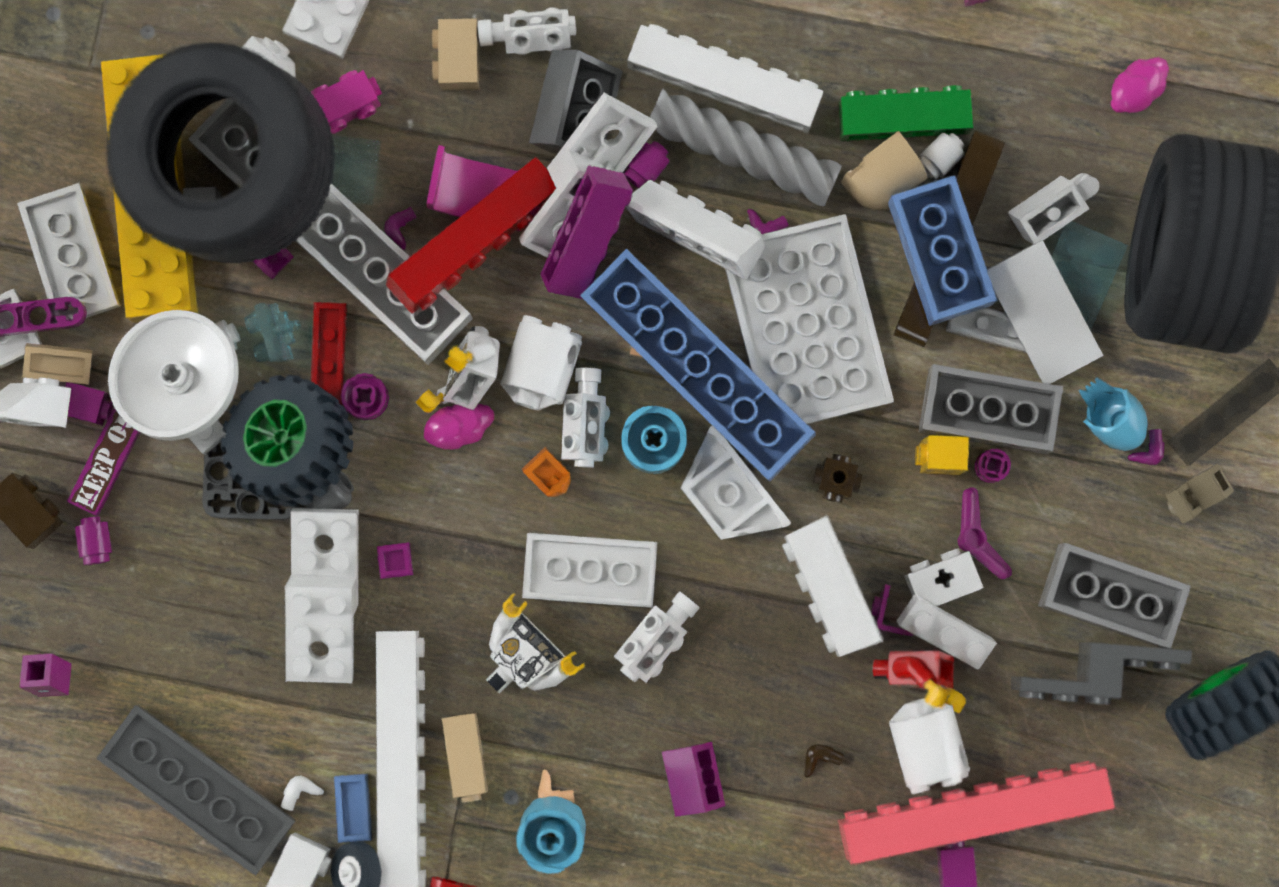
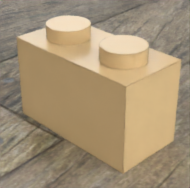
M438 19V29H432L433 49H438V61L432 62L433 81H438L441 90H479V34L477 19Z

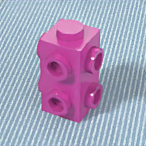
M354 70L342 75L339 78L340 82L330 87L322 85L311 91V94L316 98L326 115L332 134L345 129L347 122L357 117L359 120H363L376 113V108L381 106L377 96L381 95L382 92L374 76L368 79L364 70L358 73Z

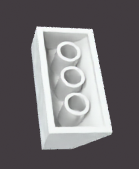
M649 180L632 194L631 202L626 208L637 223L746 280L766 247L760 237L761 233L757 229L747 224L740 227L732 223L733 218L723 211L716 210L713 213L705 209V203L694 196L689 195L686 199L676 194L678 190L667 182L661 181L660 184Z

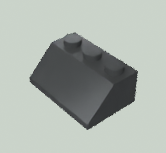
M552 50L529 143L551 153L558 154L603 93L615 99L617 98L623 71L580 50Z

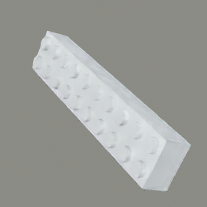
M233 98L226 99L192 134L189 140L240 188L249 179L256 166L260 148L259 134L256 124L247 109ZM330 184L331 189L328 197L325 199L326 202L323 205V209H320V214L316 220L312 221V225L306 232L302 233L303 235L296 242L429 365L473 319L471 314L445 289L436 294L438 298L429 308L424 311L419 308L411 314L386 286L388 274L406 261L409 256L334 185Z

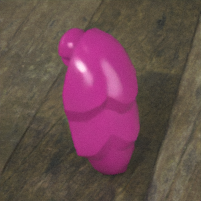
M1155 57L1147 60L1138 59L1131 63L1124 72L1117 76L1113 83L1111 92L1112 109L1117 113H1134L1148 108L1165 91L1166 78L1169 71L1167 61L1160 57Z
M457 404L443 407L437 410L426 422L424 439L435 447L449 450L459 449L464 445L475 443L482 439L485 430L494 421V411L484 404H477L474 410Z

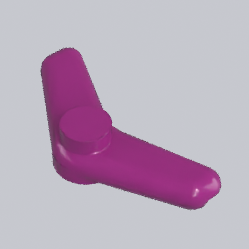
M974 487L965 489L962 493L961 530L957 539L958 546L965 552L969 551L974 558L999 579H1006L1012 575V569L987 542L986 533L981 528L978 491Z

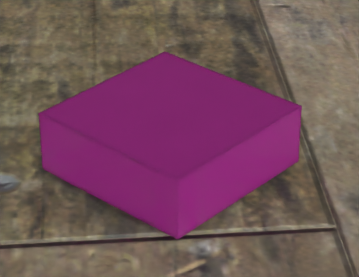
M409 542L376 546L380 579L414 575Z

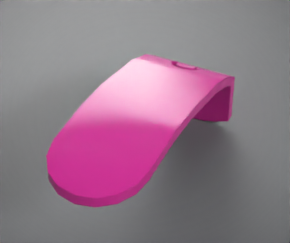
M438 145L427 197V208L461 217L517 171L452 155L445 152L444 146Z

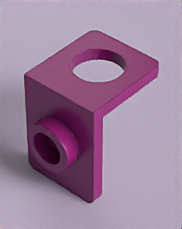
M883 585L880 597L875 596L873 599L870 613L872 616H875L874 623L877 629L913 637V633L907 630L882 624L890 591V585Z

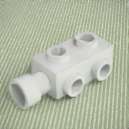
M551 7L541 12L527 13L524 10H517L513 14H505L504 22L491 23V19L478 20L480 46H492L493 42L505 41L507 54L516 53L520 55L533 51L547 50L551 52L552 50L571 48L570 36L576 35L575 16H568V9L559 10ZM550 17L557 18L556 21H549L547 19ZM519 19L526 21L523 24L516 23Z
M576 368L575 382L578 383V393L566 394L564 398L561 459L574 461V467L593 468L594 462L603 461V455L608 450V441L604 437L605 422L609 419L610 410L606 405V396L597 395L598 384L601 383V369Z
M679 591L671 601L674 604L666 613L657 606H654L614 655L624 665L620 671L632 681L636 682L638 678H641L644 682H647L651 677L659 675L663 668V661L671 652L679 650L683 645V637L687 631L681 625L689 616L692 618L700 607Z

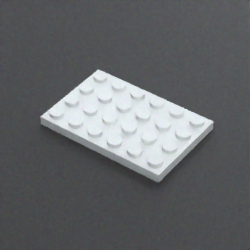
M846 214L760 235L766 247L747 280L725 269L750 369L806 424L894 402Z

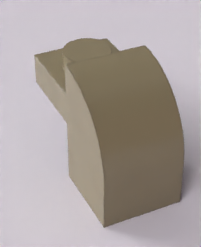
M1217 463L1165 493V496L1168 499L1167 503L1171 513L1175 517H1179L1183 524L1196 517L1203 510L1224 500L1234 490Z

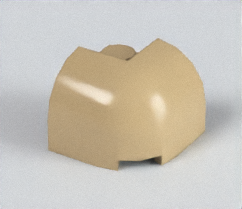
M898 131L862 158L863 161L859 166L848 171L841 183L860 205L872 210H884L889 208L888 202L892 195L914 189L927 179V173L919 157Z

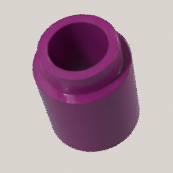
M653 141L651 144L645 142L626 167L627 170L624 172V175L637 188H640L649 180L654 182L670 161L666 157L669 152L656 141Z
M100 516L80 519L81 525L75 526L79 558H83L84 566L110 562L109 554L112 553L108 522H101Z

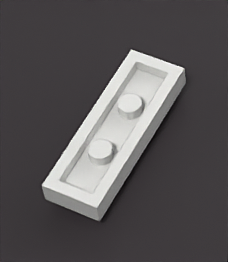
M915 594L897 619L900 627L978 670L997 644L992 637Z

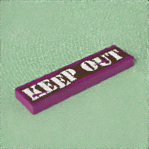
M115 407L67 502L95 516H99L140 434L139 431L123 420Z

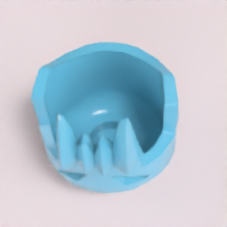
M1096 377V383L1090 382L1091 386L1086 385V390H1079L1080 395L1087 404V418L1083 422L1102 443L1112 449L1129 451L1138 448L1144 442L1148 428L1146 412L1139 400L1127 389L1113 387Z

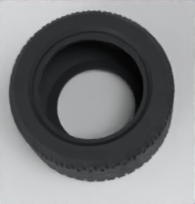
M203 42L201 44L195 43L174 49V51L171 50L162 54L161 57L151 61L150 65H146L143 70L141 69L139 74L135 75L134 79L130 81V85L126 86V90L122 92V97H119V102L115 105L116 109L115 111L113 110V116L110 119L111 124H109V130L107 131L106 162L108 163V174L111 178L113 190L116 191L115 194L123 209L140 229L157 241L210 261L246 263L266 258L268 255L271 256L291 245L292 241L295 242L303 235V232L307 231L312 225V221H315L320 214V209H323V205L326 202L325 199L328 197L331 189L330 184H332L335 160L333 159L335 152L334 145H332L334 142L328 120L316 98L299 80L262 55L245 47L221 42ZM233 98L247 109L256 124L260 142L256 166L244 185L227 197L213 201H197L186 198L181 194L175 176V152L180 136L190 120L202 109L217 101Z
M1186 133L1175 134L1163 141L1157 149L1138 205L1125 281L1124 309L1126 323L1138 337L1146 340L1226 354L1238 353L1250 346L1258 337L1268 316L1279 281V153L1268 147Z

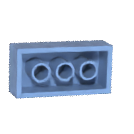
M955 175L892 195L888 205L929 326L992 306L997 301Z

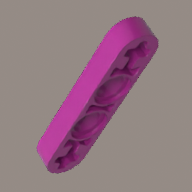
M74 297L0 305V314L10 311L14 316V323L8 329L0 328V337L75 328L84 323L87 318V310L85 305ZM70 304L75 309H78V313L74 314L73 320L70 321L64 315L55 316L52 306L55 305L54 310L58 312L67 311ZM38 307L44 308L47 314L45 322L40 325H33L30 321L32 310Z

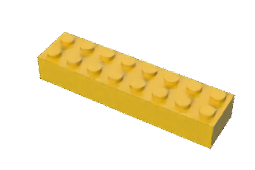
M161 55L101 61L107 131L109 130V124H111L110 119L113 116V110L115 111L116 109L115 105L118 104V99L122 97V92L126 90V86L130 85V81L134 79L135 75L139 74L141 69L143 70L146 65H150L151 61L161 57ZM179 139L174 165L177 184L183 195L185 180L181 140ZM113 190L126 318L133 323H138L149 316L164 311L184 310L198 313L192 254L167 246L140 229L123 209L115 194L116 191Z

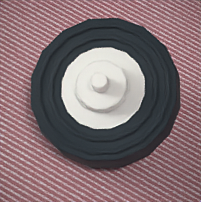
M351 842L342 845L335 852L331 863V878L334 887L380 886L382 875L380 860L376 851L369 844Z

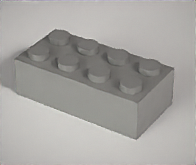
M933 364L928 369L918 432L937 436L969 437V441L1048 454L1054 449L1063 386Z
M1062 543L1058 544L1038 606L1158 648L1171 649L1191 586L1085 549Z

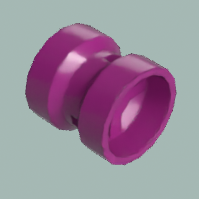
M990 449L981 453L974 463L976 476L985 483H995L1004 479L1011 469L1009 456L999 449Z

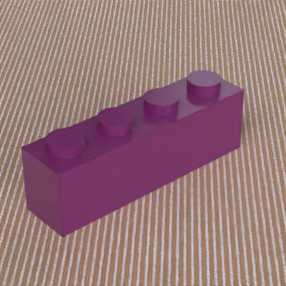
M588 165L540 274L548 292L583 299L581 295L595 281V272L599 263L605 259L609 241L612 235L617 232L623 210L630 204L633 190L624 173Z

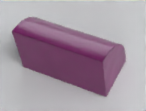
M712 741L662 752L675 817L705 813L726 806Z

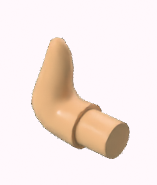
M544 769L538 789V798L555 796L575 803L573 790H552L550 774Z

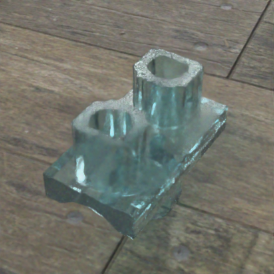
M265 303L255 305V311L246 316L244 321L250 333L256 334L262 331L265 342L255 345L253 349L256 361L287 362L294 359L290 344L296 342L293 331L301 328L300 321H289L287 311L280 312L278 304L266 305Z

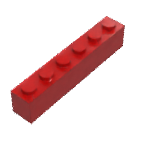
M536 157L389 273L386 286L411 314L419 308L423 311L429 308L437 300L436 294L444 288L447 291L451 290L461 281V274L470 268L472 271L477 269L487 259L485 255L493 248L499 251L511 240L510 235L517 229L522 232L534 219V215L540 211L556 190V186L547 168Z

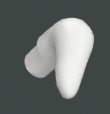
M295 776L289 781L284 790L281 807L293 811L301 791L312 795H322L324 791L308 778Z

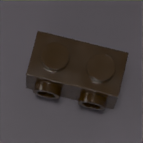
M11 473L0 483V519L26 548L35 549L64 522L57 516L60 513L58 507L50 499L46 498L43 500L36 493L39 487L28 475L21 476Z

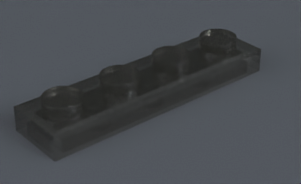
M1270 358L1265 360L1168 439L1169 445L1184 463L1190 466L1279 393V369Z

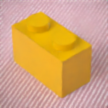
M927 436L921 441L919 446H916L915 465L920 466V473L960 475L968 470L969 437Z

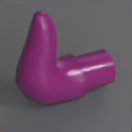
M409 207L401 212H396L384 224L386 235L402 250L406 249V241L400 232V228L417 218L413 209Z
M748 209L747 211L750 225L757 229L761 235L789 227L783 215L773 221L770 220L767 223H762L759 215L754 210Z
M1162 429L1149 430L1150 443H1148V452H1135L1128 455L1127 459L1147 465H1157L1160 463L1165 452Z

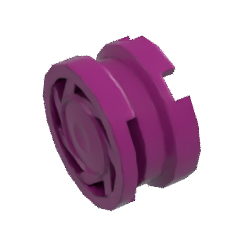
M356 374L351 379H348L343 386L341 393L342 404L357 419L365 421L374 420L381 416L388 407V389L380 379L372 374Z

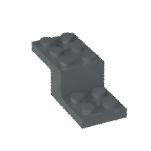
M1079 642L1077 682L1011 676V689L1019 690V697L1044 699L1045 693H1052V700L1078 702V695L1085 696V702L1111 705V698L1121 699L1123 666L1147 667V661L1153 662V668L1180 670L1181 664H1191L1192 651Z

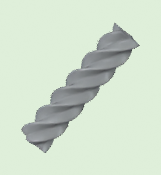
M664 88L650 115V118L658 126L655 130L663 138L674 142H685L688 147L699 154H714L719 161L729 167H744L751 176L759 180H774L782 190L789 193H804L807 199L819 206H825L842 165L833 160H817L812 152L803 147H787L784 141L776 135L757 134L755 129L746 122H728L725 116L716 109H698L690 98L683 95L669 96Z

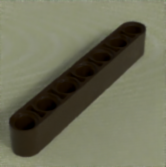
M976 130L971 137L955 177L972 227L1005 145L1004 141ZM914 282L896 326L894 336L924 347L933 325L929 326Z

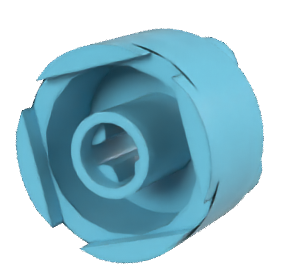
M660 406L642 407L633 412L624 424L621 434L622 449L629 463L636 469L648 474L666 472L676 466L684 455L687 444L685 425L681 418L670 409ZM651 432L653 435H658L660 433L662 435L660 439L661 446L656 447L654 444L648 446L646 444L648 442L647 434Z
M555 796L537 798L527 807L521 818L517 833V849L531 868L543 873H558L579 859L586 834V823L581 808L567 799ZM549 832L555 833V837L548 836Z

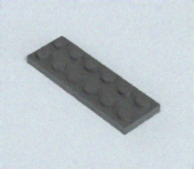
M140 705L134 706L96 758L255 876L260 872L297 821Z

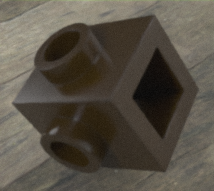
M833 454L832 459L826 458L823 461V465L817 464L813 483L818 484L816 492L824 494L823 499L842 503L843 499L851 498L852 492L858 493L862 474L857 473L859 465L851 464L852 458ZM840 471L844 474L845 480L843 483L839 484L833 480L834 472Z

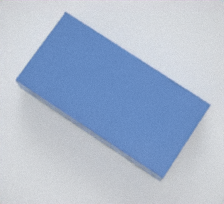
M368 774L334 776L338 843L372 840Z

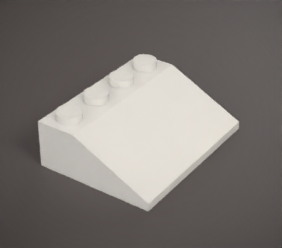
M826 516L786 535L784 538L787 543L783 544L782 548L789 563L796 562L800 573L796 574L795 577L802 592L808 591L813 603L808 606L815 622L822 621L827 633L823 634L822 638L829 653L835 651L837 657L883 641L828 517Z

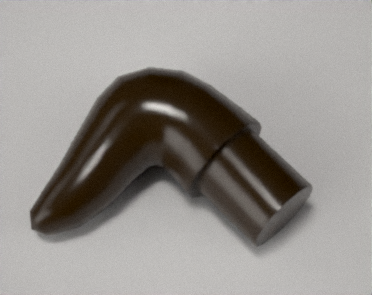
M822 744L810 746L806 752L804 776L809 778L813 774L818 760L840 765L844 754Z

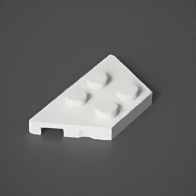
M711 426L681 487V490L720 540L789 526L791 522L724 436Z

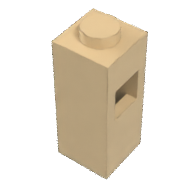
M477 713L442 718L453 798L461 797L462 803L481 800V794L488 792Z

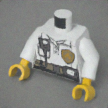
M481 326L472 327L459 347H453L449 352L450 356L444 360L450 367L446 386L437 390V396L428 389L420 396L416 404L426 413L432 412L440 403L446 404L448 402L474 410L496 379L499 341L489 337V332L486 328Z
M512 593L504 602L503 610L493 625L489 642L492 651L490 657L499 667L486 681L498 693H501L512 681L522 689L528 687L536 691L557 686L570 675H574L585 667L584 663L576 667L571 661V658L577 653L574 651L565 656L522 613L527 607V602L525 601L520 607L513 604L512 599L516 594Z

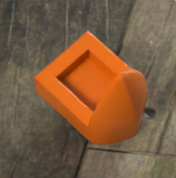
M546 447L522 468L523 473L548 497L561 496L567 492L570 486L571 474L569 470Z

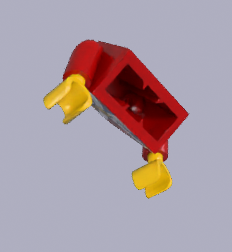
M890 651L889 660H874L873 676L875 679H888L889 685L900 688L928 689L929 692L924 701L935 708H943L944 704L952 705L957 713H960L964 708L966 698L953 689L954 656L941 651Z

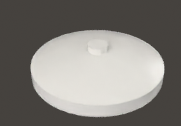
M170 310L154 314L140 321L129 330L113 354L108 374V387L112 403L126 423L148 437L159 440H180L192 437L213 425L230 405L238 383V359L228 336L210 319L198 313L184 310Z

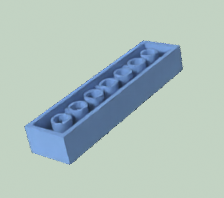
M627 249L581 295L623 339L769 482L816 436L815 432Z

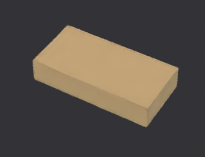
M26 343L22 377L32 379L50 378L60 382L89 385L93 350Z

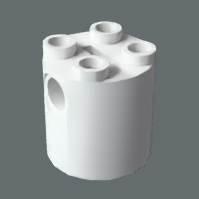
M524 315L522 322L519 324L500 385L516 404L532 410L540 411L554 404H563L582 345V336L571 332V328L566 325L553 322L552 326L549 327L543 325L540 319Z
M925 698L904 704L889 721L907 787H910L911 794L931 789L930 786L942 781L943 787L962 782V778L969 776L970 767L952 705L944 704L943 708H935L925 702Z

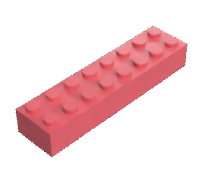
M1082 761L1070 764L1071 770L1063 772V769L1049 768L1037 771L1038 777L1030 779V776L1025 777L1024 774L1005 778L1006 784L997 785V783L992 781L973 785L974 791L966 793L965 790L956 788L941 792L942 798L932 800V797L923 795L910 798L909 805L899 806L896 802L877 805V812L867 813L863 809L845 812V818L839 819L838 824L846 859L852 865L1114 809L1115 805L1106 768L1096 766L1095 762Z

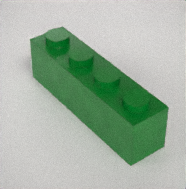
M951 85L943 87V91L931 92L928 87L913 88L910 90V93H898L897 89L880 90L877 95H865V91L847 92L846 96H841L839 101L841 142L888 139L898 131L904 138L939 136L941 133L947 135L950 133L968 135L973 129L971 89L962 90V86Z

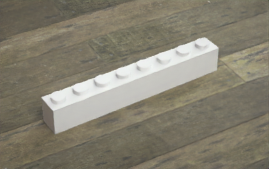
M419 631L376 632L377 855L382 871L379 887H426L427 883L426 870L420 869V857L426 856V836L420 837V823L426 822V804L420 803V790H425L426 773L425 770H420V757H425L426 744L425 737H420L419 723H425V704H419V690H425V672L419 671V657H424L425 641L424 638H419Z

